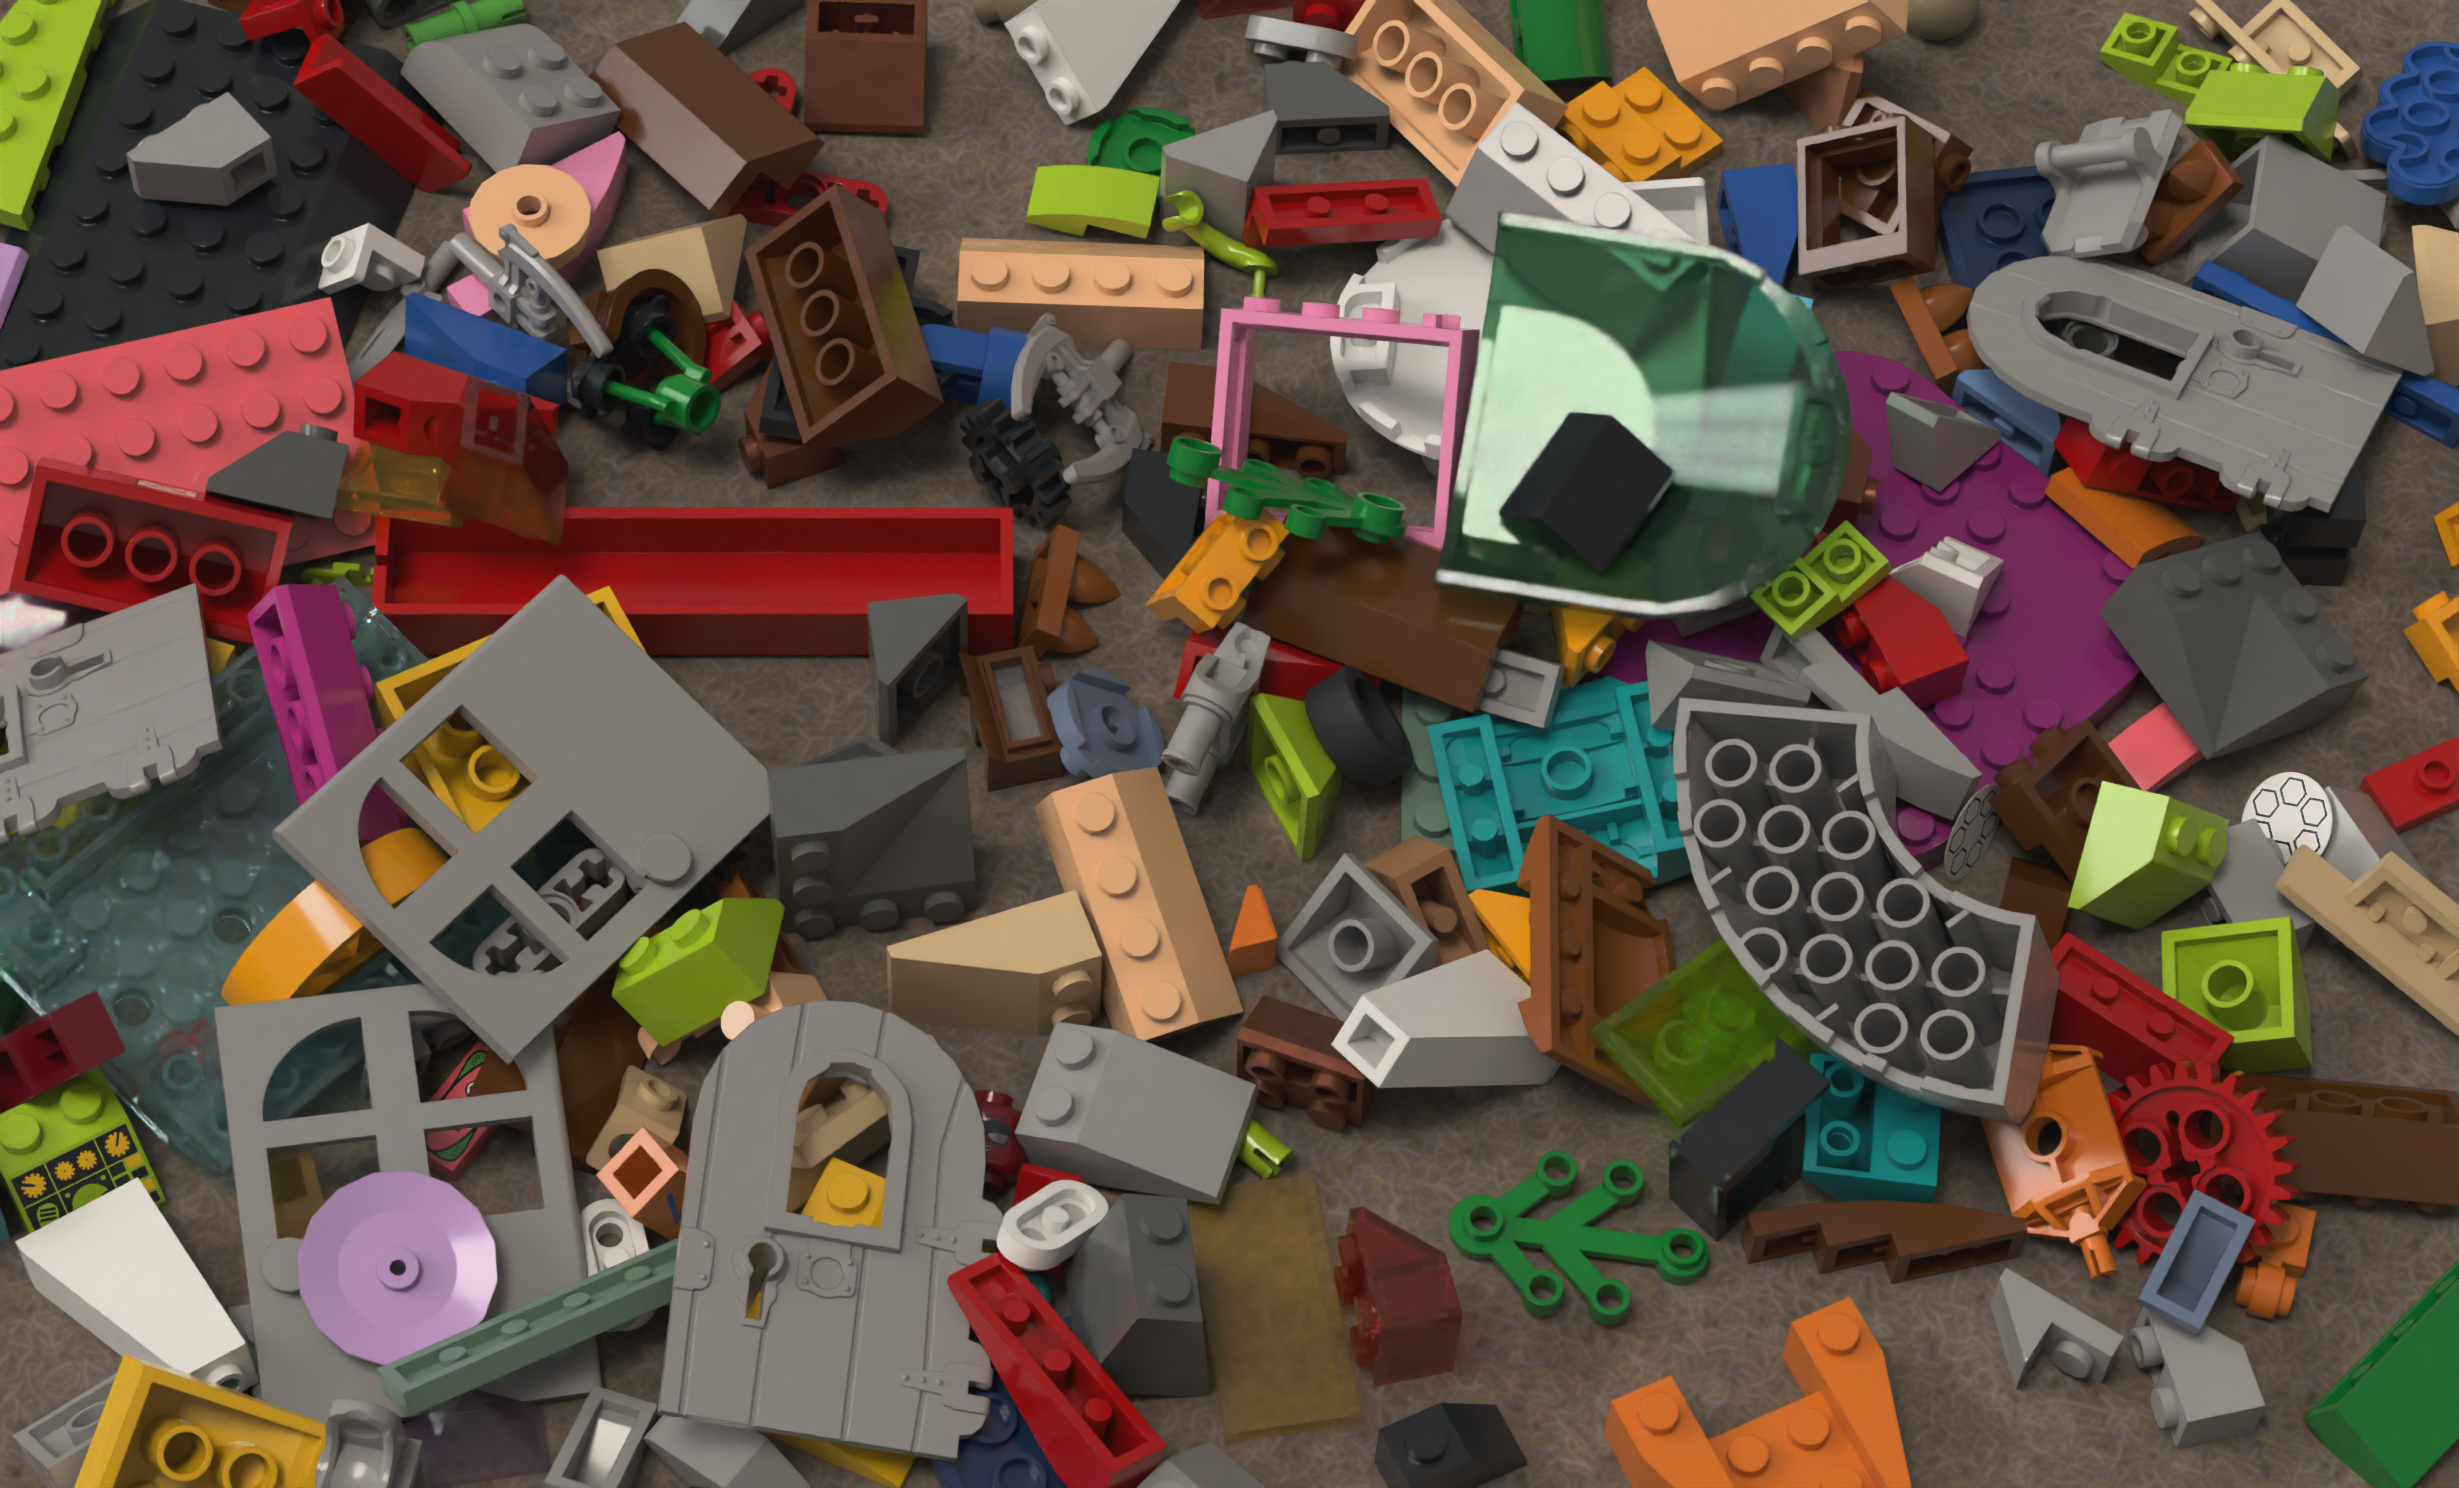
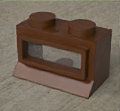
M1033 645L981 656L958 651V687L961 697L968 696L972 736L975 744H982L985 755V783L988 792L1063 777V763L1060 757V750L1063 745L1055 731L1051 712L1047 706L1048 695L1056 689L1050 663L1038 664Z

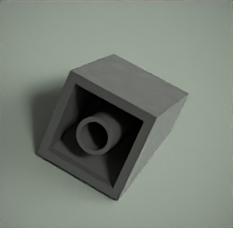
M1123 1193L1064 1267L1072 1332L1123 1393L1181 1397L1207 1396L1210 1393L1209 1375L1187 1198Z

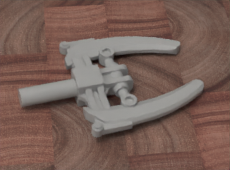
M509 223L499 228V237L505 241V247L497 252L500 258L504 260V268L467 233L461 232L452 238L449 243V250L488 286V305L500 315L497 323L526 334L529 333L531 336L548 342L555 338L557 328L554 324L557 320V311L550 304V297L569 317L597 358L613 351L614 348L606 334L577 293L539 254V251L518 233L515 225ZM567 375L566 402L581 409L579 400L572 397L570 389L572 377ZM598 410L596 415L603 416L607 413Z
M1047 312L1037 320L1036 325L1026 335L1028 341L1017 358L1011 384V417L1016 421H1021L1029 416L1040 378L1042 377L1045 380L1051 378L1058 386L1056 390L1061 395L1058 402L1063 408L1068 405L1075 412L1072 419L1077 425L1083 422L1086 427L1091 426L1097 433L1095 441L1099 448H1101L1093 456L1069 465L1063 472L1064 480L1066 483L1075 485L1096 484L1109 480L1122 472L1130 464L1133 448L1147 450L1154 443V437L1150 432H1142L1136 413L1126 406H1122L1116 399V391L1122 384L1116 375L1131 357L1132 347L1124 339H1115L1101 356L1099 355L1092 361L1085 360L1077 352L1072 336L1057 329L1054 326L1056 325L1055 316Z

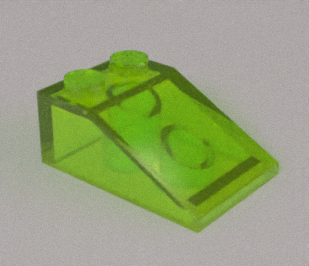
M1720 938L1595 1025L1589 1033L1590 1037L1679 1129L1700 1120L1765 1059L1771 1063L1775 1059L1776 1035L1801 1057H1804L1812 1041L1784 1018L1756 987L1723 938Z

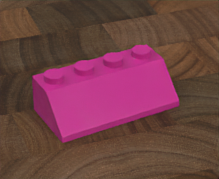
M285 584L275 586L247 614L298 808L384 732L381 727L374 728L368 703L373 701L372 680L367 667L364 664H357L351 640L356 639L357 635L354 613L347 601H340L336 585ZM378 785L369 792L361 808L358 825L360 848L386 834L407 827V813Z

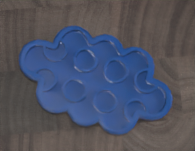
M2435 41L2426 42L2412 48L2404 57L2402 74L2393 76L2380 85L2377 109L2368 113L2363 118L2361 124L2360 146L2363 153L2370 159L2387 165L2386 184L2389 191L2397 198L2411 204H2443L2455 199L2459 195L2458 43Z

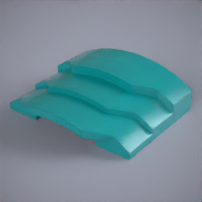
M1606 676L1576 685L1573 688L1560 689L1550 728L1537 727L1482 710L1475 711L1469 718L1427 726V734L1454 846L1457 868L1468 894L1477 889L1530 898L1529 892L1517 886V880L1536 824L1540 817L1548 814L1651 870L1656 883L1654 886L1692 872L1683 836L1680 832L1677 814L1679 808L1673 758L1675 732L1651 726L1648 681L1629 685L1611 676Z

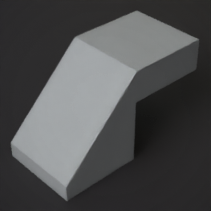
M663 1415L643 1438L674 1474L689 1487H811L767 1437L750 1428L745 1429Z

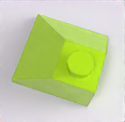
M1260 693L1250 697L1245 763L1301 862H1304L1314 857L1342 785L1343 773L1335 765L1317 737L1306 713L1304 701Z
M2290 916L2161 931L2163 992L2235 1037L2229 1052L2219 1064L2220 1068L2259 1073L2312 1067L2310 1004L2294 923Z

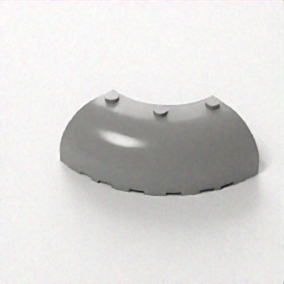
M1679 697L1673 758L1680 832L1683 836L1684 845L1691 864L1690 868L1703 901L1721 937L1750 980L1791 1024L1821 1049L1865 1077L1915 1100L1954 1112L2011 1123L2021 1122L2031 1108L2041 1079L2060 977L2036 915L2007 911L1979 902L1956 890L1952 892L1928 875L1920 863L1907 851L1899 840L1896 823L1897 772L1871 713Z

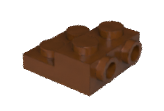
M1862 88L1841 125L1859 126L1872 123L1874 118L1881 114L1900 113L1907 115L1912 121L1933 134L1934 218L1936 233L1940 225V214L1937 210L1949 190H1958L1967 181L1971 171V162L1968 157L1973 148L1952 133ZM1897 157L1839 169L1840 214L1852 219L1877 235L1899 231Z
M2088 718L2065 731L2057 723L2038 735L2028 744V748L2034 754V757L2028 761L2023 755L1999 771L1993 777V780L2000 789L1987 800L2025 851L2042 843L2073 884L2102 781L2142 790Z

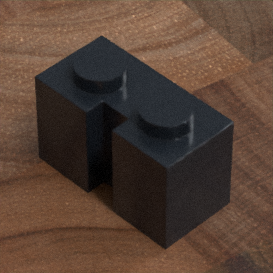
M2353 468L2329 513L2308 505L2300 511L2292 512L2267 506L2266 524L2257 525L2256 532L2260 531L2267 541L2275 546L2280 553L2282 561L2301 585L2342 586L2351 563L2350 548L2357 547L2366 523L2362 468Z

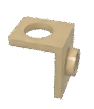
M629 1065L623 1075L616 1107L587 1153L586 1163L600 1171L613 1158L610 1151L611 1142L622 1134L635 1135L642 1127L673 1144L680 1131L687 1095L665 1081L635 1066Z

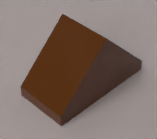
M2012 856L1999 908L2011 912L2036 915L2051 952L2060 940L2073 883L2060 868Z

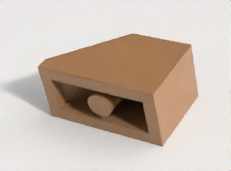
M1415 835L1363 864L1439 940L1435 968L1486 949L1491 952L1449 848Z

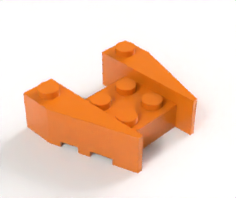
M1847 1297L1790 1323L1782 1357L1805 1397L1716 1437L1707 1439L1671 1375L1610 1401L1603 1434L1633 1488H1912L1884 1353L1851 1297Z

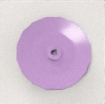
M415 1171L371 1173L337 1189L311 1217L298 1252L299 1291L316 1328L345 1354L380 1366L389 1364L480 1324L485 1318L498 1281L495 1241L479 1209L450 1183ZM398 1266L404 1270V1273L402 1275H394L390 1269Z

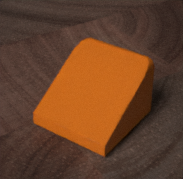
M1257 884L1247 886L1232 937L1228 968L1232 979L1273 969V966L1276 964L1278 936L1262 889L1258 888Z

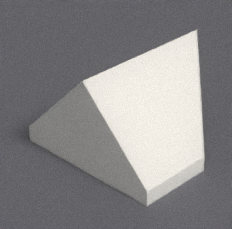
M1946 536L1943 542L1939 541L1937 548L1931 547L1930 552L1926 551L1923 556L1892 569L1888 575L1940 609L1952 631L1966 638L2001 570L2004 560Z

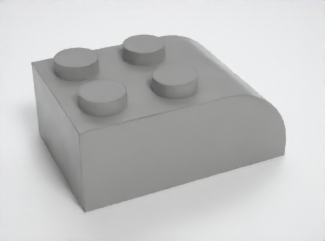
M529 24L509 25L423 42L409 53L400 72L496 173L500 170L522 164L551 166L610 136L621 113V109L602 91L599 84L590 79L565 54L564 49L559 44L554 42L542 30Z

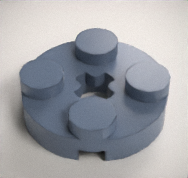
M1085 668L1048 695L1047 706L1051 712L1055 731L1063 745L1060 750L1062 763L1071 774L1081 779L1089 775L1096 779L1111 773L1158 767L1163 761L1161 755L1165 745L1160 726L1147 704H1144L1137 710L1133 703L1124 695L1131 687L1118 676L1103 669Z

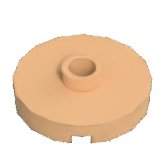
M522 164L500 170L480 185L471 199L468 220L472 239L503 268L504 260L500 258L497 251L505 247V241L499 237V228L512 223L516 226L518 233L536 248L539 254L556 270L575 259L587 244L586 237L590 233L592 226V210L584 187L569 173L548 165ZM526 213H536L533 215H524Z

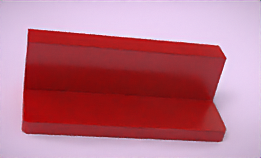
M327 33L313 40L293 83V87L422 192L431 193L468 177L472 164L457 152L461 143L330 34Z
M1426 178L1253 187L1242 239L1245 247L1255 248L1438 237L1442 217Z
M2068 931L2052 949L2051 954L2060 977L2049 1038L2061 1045L2086 1046L2101 1052L2104 1059L2100 1061L2095 1060L2097 1069L2127 1088L2126 1078L2136 1073H2141L2151 1083L2150 1066L2165 1062L2174 1077L2177 1061L2186 1058L2192 1059L2198 1077L2204 1064L2212 1061L2219 1062L2220 1064L2229 1052L2235 1039L2234 1036ZM2170 1112L2169 1115L2180 1120L2177 1112Z

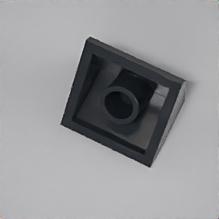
M1569 412L1498 514L1500 518L1598 575L1605 577L1676 477V474L1671 467L1612 415Z

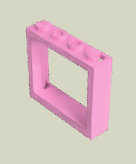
M1244 297L1243 308H1221L1211 444L1216 445L1223 451L1219 465L1241 471L1244 459H1247L1257 329L1449 347L1434 527L1408 525L1405 536L1461 556L1480 329L1460 328L1461 316L1437 313H1423L1422 324L1400 322V310L1363 307L1362 319L1340 317V305L1303 302L1302 313L1280 311V299ZM1208 478L1204 530L1223 508L1228 487L1232 484ZM1268 511L1281 523H1283L1288 512Z

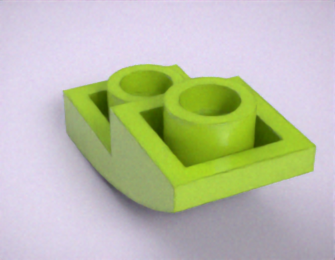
M2124 12L2100 50V60L2124 77L2187 106H2190L2210 70L2230 71V65L2234 64L2233 58L2180 44L2177 26Z
M1053 165L1037 167L1025 222L1081 237L1084 236L1088 224L1146 239L1152 220L1160 177L1100 166Z
M1845 520L1803 559L1796 552L1793 553L1755 587L1748 596L1793 641L1822 625L1854 603L1892 571L1889 560Z

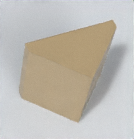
M742 214L635 238L597 250L607 292L616 289L621 283L638 272L647 269H662L675 274L688 285L700 305L705 324L729 319L747 220Z

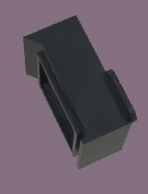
M1776 1035L1775 1059L1771 1063L1766 1059L1761 1062L1681 1136V1145L1674 1139L1669 1143V1199L1710 1237L1718 1242L1776 1187L1784 1193L1802 1177L1806 1118L1804 1112L1830 1089L1831 1082Z

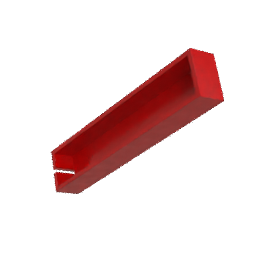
M378 507L375 544L376 565H374L371 617L378 655H444L492 635L559 575L566 576L585 595L610 586L647 655H869L868 602L959 593L968 599V654L986 655L1013 649V508Z

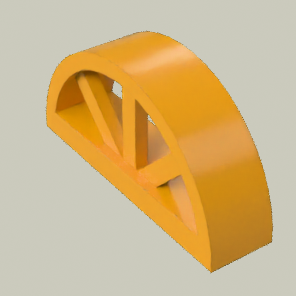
M413 827L386 834L360 848L364 864L372 881L394 909L449 860L423 830ZM315 880L286 905L251 942L230 971L223 985L221 996L231 1006L331 994L389 950Z

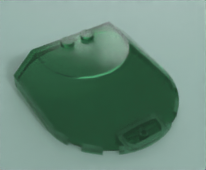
M1499 212L1483 332L1445 539L1433 578L1434 589L1624 618L1656 620L1676 619L1717 610L1742 600L1771 583L1808 549L1822 530L1835 506L1843 485L1849 460L1852 427L1847 382L1829 345V337L1815 315L1798 296L1794 298L1781 285L1766 276L1765 269L1737 254L1715 246L1670 237L1517 213ZM1569 412L1612 415L1671 467L1676 474V477L1605 577L1598 575L1500 518L1498 514Z

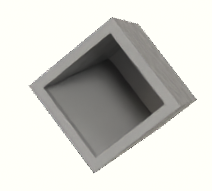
M2267 134L2230 164L2246 186L2191 237L2184 284L2192 286L2196 273L2207 259L2224 269L2239 273L2247 281L2264 290L2297 304L2337 228L2347 224L2379 247L2386 230V224L2383 221L2386 194Z

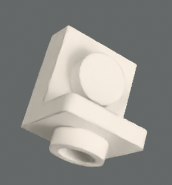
M367 223L332 237L322 254L321 263L324 267L318 288L330 295L360 283L372 290L388 291L419 279L426 257L372 224Z

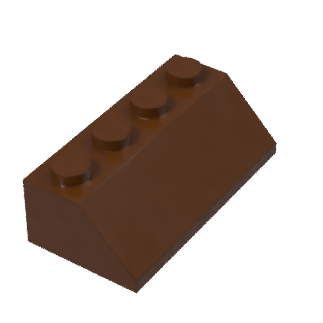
M834 184L744 251L804 445L809 448H817L898 436L944 403L881 210Z
M2220 1070V1081L2223 1082L2231 1073L2237 1071ZM2244 1072V1083L2241 1092L2246 1095L2255 1089L2264 1087L2267 1093L2259 1108L2264 1113L2276 1109H2283L2285 1112L2283 1117L2273 1126L2275 1133L2295 1134L2296 1140L2281 1149L2282 1158L2301 1162V1168L2283 1175V1182L2299 1190V1195L2292 1199L2311 1200L2316 1198V1193L2342 1195L2345 1201L2363 1206L2380 1205L2383 1199L2408 1201L2411 1207L2428 1212H2444L2448 1210L2449 1205L2459 1206V1095L2456 1091ZM2205 1109L2199 1119L2200 1131L2208 1141L2218 1144L2223 1136V1124L2214 1112ZM2195 1160L2196 1167L2200 1173V1165L2198 1161ZM2224 1174L2219 1185L2220 1191L2244 1194L2241 1183L2235 1177Z

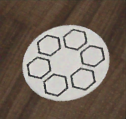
M2296 772L2279 773L2263 781L2250 795L2242 815V822L2255 818L2266 838H2272L2276 841L2282 851L2285 867L2293 852L2303 844L2321 856L2328 844L2332 831V809L2325 791L2309 776Z
M1986 785L1977 791L1963 808L1952 829L1944 857L1945 874L1950 880L1957 881L1965 877L1987 850L1994 836L2000 817L1987 800L1999 790L1996 785Z

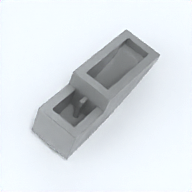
M593 1385L544 1481L543 1488H631L647 1445L643 1438L654 1425L658 1405Z

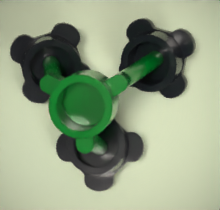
M662 294L655 296L648 303L638 302L628 305L622 321L621 338L616 343V351L625 358L632 357L637 353L646 359L655 358L664 353L684 374L666 377L660 382L655 392H652L646 384H636L630 387L625 385L626 375L622 365L607 361V354L597 358L591 350L588 361L583 360L576 366L570 384L573 399L579 400L581 404V416L583 418H594L598 410L606 413L611 412L618 405L620 399L628 400L630 405L626 412V422L623 423L621 428L624 441L632 445H637L641 441L650 443L652 449L658 451L665 450L678 436L681 429L696 436L701 435L702 432L709 429L715 422L721 406L718 390L714 386L708 385L712 378L711 370L695 364L673 344L677 333V325L674 319L668 315L672 310L673 303L667 296Z

